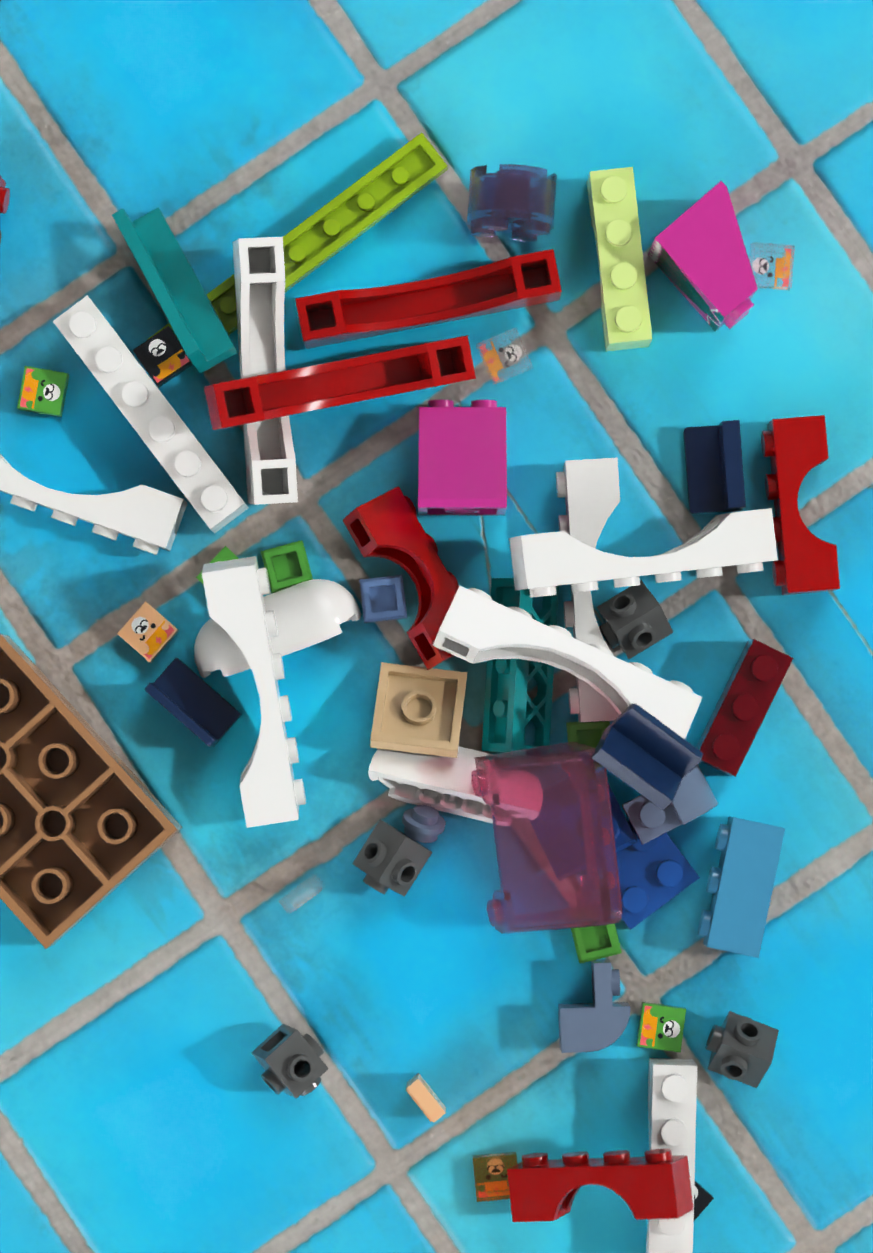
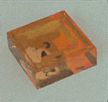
M516 1152L473 1156L477 1202L510 1199L507 1169L517 1164Z

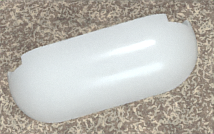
M313 579L304 581L263 597L265 610H274L278 636L270 638L273 654L281 653L282 656L342 633L341 623L349 620L358 621L361 617L359 606L353 595L340 584L330 580ZM212 618L209 619L200 629L194 644V659L200 676L206 678L211 674L210 672L221 670L223 677L250 669L243 652L230 635Z
M459 746L457 758L378 749L372 757L368 771L370 780H379L383 785L390 788L388 796L396 800L414 805L431 806L439 811L475 820L508 826L511 825L512 818L527 816L530 820H533L540 812L542 802L541 788L536 777L528 768L515 760Z

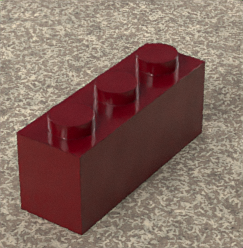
M756 639L747 641L696 745V748L703 753L702 763L729 776L736 777L793 660L792 657Z

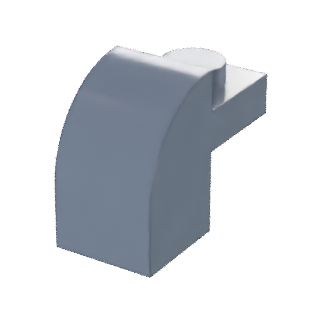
M697 765L682 778L673 802L664 810L660 809L643 795L622 804V807L641 844H645L682 824L684 825L716 807L719 803L699 765Z
M609 959L591 961L593 1003L558 1004L561 1053L598 1051L610 1046L624 1032L630 1017V1005L628 1002H613L612 996H620L619 969H611Z

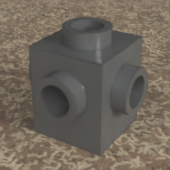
M640 580V585L630 586L597 607L605 622L599 626L603 637L612 649L619 645L628 659H631L673 633L660 604L642 580Z
M380 819L352 864L366 873L363 882L385 895L390 888L405 897L432 852L417 841L410 839L405 833Z
M729 1011L721 1027L714 1024L708 1036L705 1049L712 1051L708 1070L757 1088L772 1063L779 1030Z
M282 1024L251 1052L265 1070L261 1075L262 1079L277 1095L284 1092L296 1099L300 1095L305 1096L320 1084V1076L329 1069L320 1058L324 1053L320 1045L309 1034L306 1033L302 1036L297 1029L286 1024Z

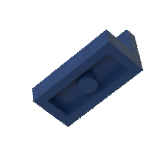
M739 420L722 421L718 426L686 428L683 435L689 512L691 514L741 511L744 509L746 503Z
M177 657L154 683H149L144 688L148 694L209 747H214L243 715Z
M632 703L604 730L592 759L664 810L673 802L682 778L701 762L703 753L639 705Z

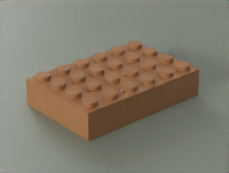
M0 634V899L47 949L55 945L183 827L10 636Z

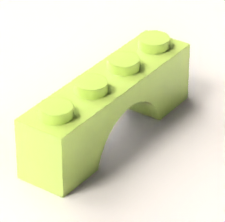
M633 167L590 171L587 179L591 225L594 230L598 254L601 314L606 352L649 347L653 338Z

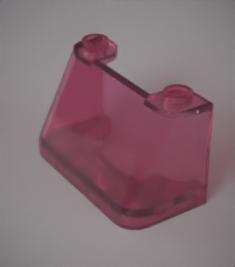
M572 741L475 758L476 770H473L471 774L472 787L477 797L482 796L484 802L491 805L501 890L494 891L492 900L487 902V914L490 924L498 932L504 934L579 928L620 922L622 918V901L606 768L592 759L596 748Z

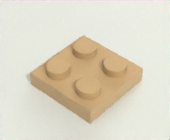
M381 662L370 748L457 758L468 672L434 668L427 670L426 667Z

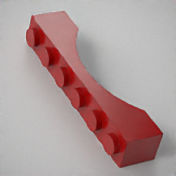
M549 249L509 257L491 264L436 278L375 288L337 290L295 298L303 341L306 349L559 301L562 290L554 250Z
M467 335L335 362L205 386L204 390L212 430L476 379Z

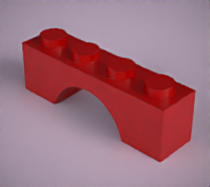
M825 415L772 419L767 424L768 431H762L761 445L763 456L770 457L771 474L765 475V491L767 500H774L775 508L773 523L775 540L778 543L779 560L773 561L772 565L774 585L781 586L782 595L836 591L840 589L837 547L813 535L803 523L798 510V492L804 477L812 468L829 458Z
M397 486L356 507L343 519V522L363 557H381L391 560L401 566L412 578L418 593L419 607L416 619L407 631V635L427 670H430L454 656L432 645L456 595L459 584L455 576L446 570L439 558L438 548L434 539L425 533L419 523L413 502L407 496H404L400 487Z
M671 1149L649 1150L644 1152L645 1157H630V1151L628 1150L603 1153V1158H589L588 1152L585 1151L565 1153L562 1155V1159L548 1160L547 1153L523 1155L522 1162L507 1169L512 1221H554L570 1212L573 1200L579 1189L583 1185L590 1184L604 1186L616 1192L628 1204L636 1220L678 1219L693 1210L688 1155L672 1156Z

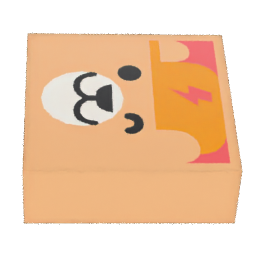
M145 601L117 635L151 663L178 633L179 629Z
M419 1073L407 1082L406 1092L430 1122L433 1121L434 1123L446 1113L445 1105Z

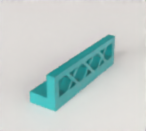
M159 207L133 222L124 209L112 214L186 355L198 372L201 374L238 353Z
M492 578L491 598L493 601L506 607L514 606L527 611L532 616V619L547 626L557 625L559 586H556L557 595L543 596L542 609L537 614L532 607L533 597L530 598L529 589L515 591L514 578ZM493 659L487 661L482 751L549 755L554 666L523 659ZM532 677L538 683L537 696L533 700L527 694L528 682ZM531 720L535 726L534 745H524L525 726Z

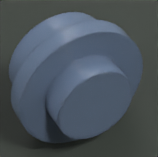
M417 805L406 810L402 818V823L405 826V835L412 840L422 843L435 842L438 839V835L444 832L446 821L439 815V812L427 805Z

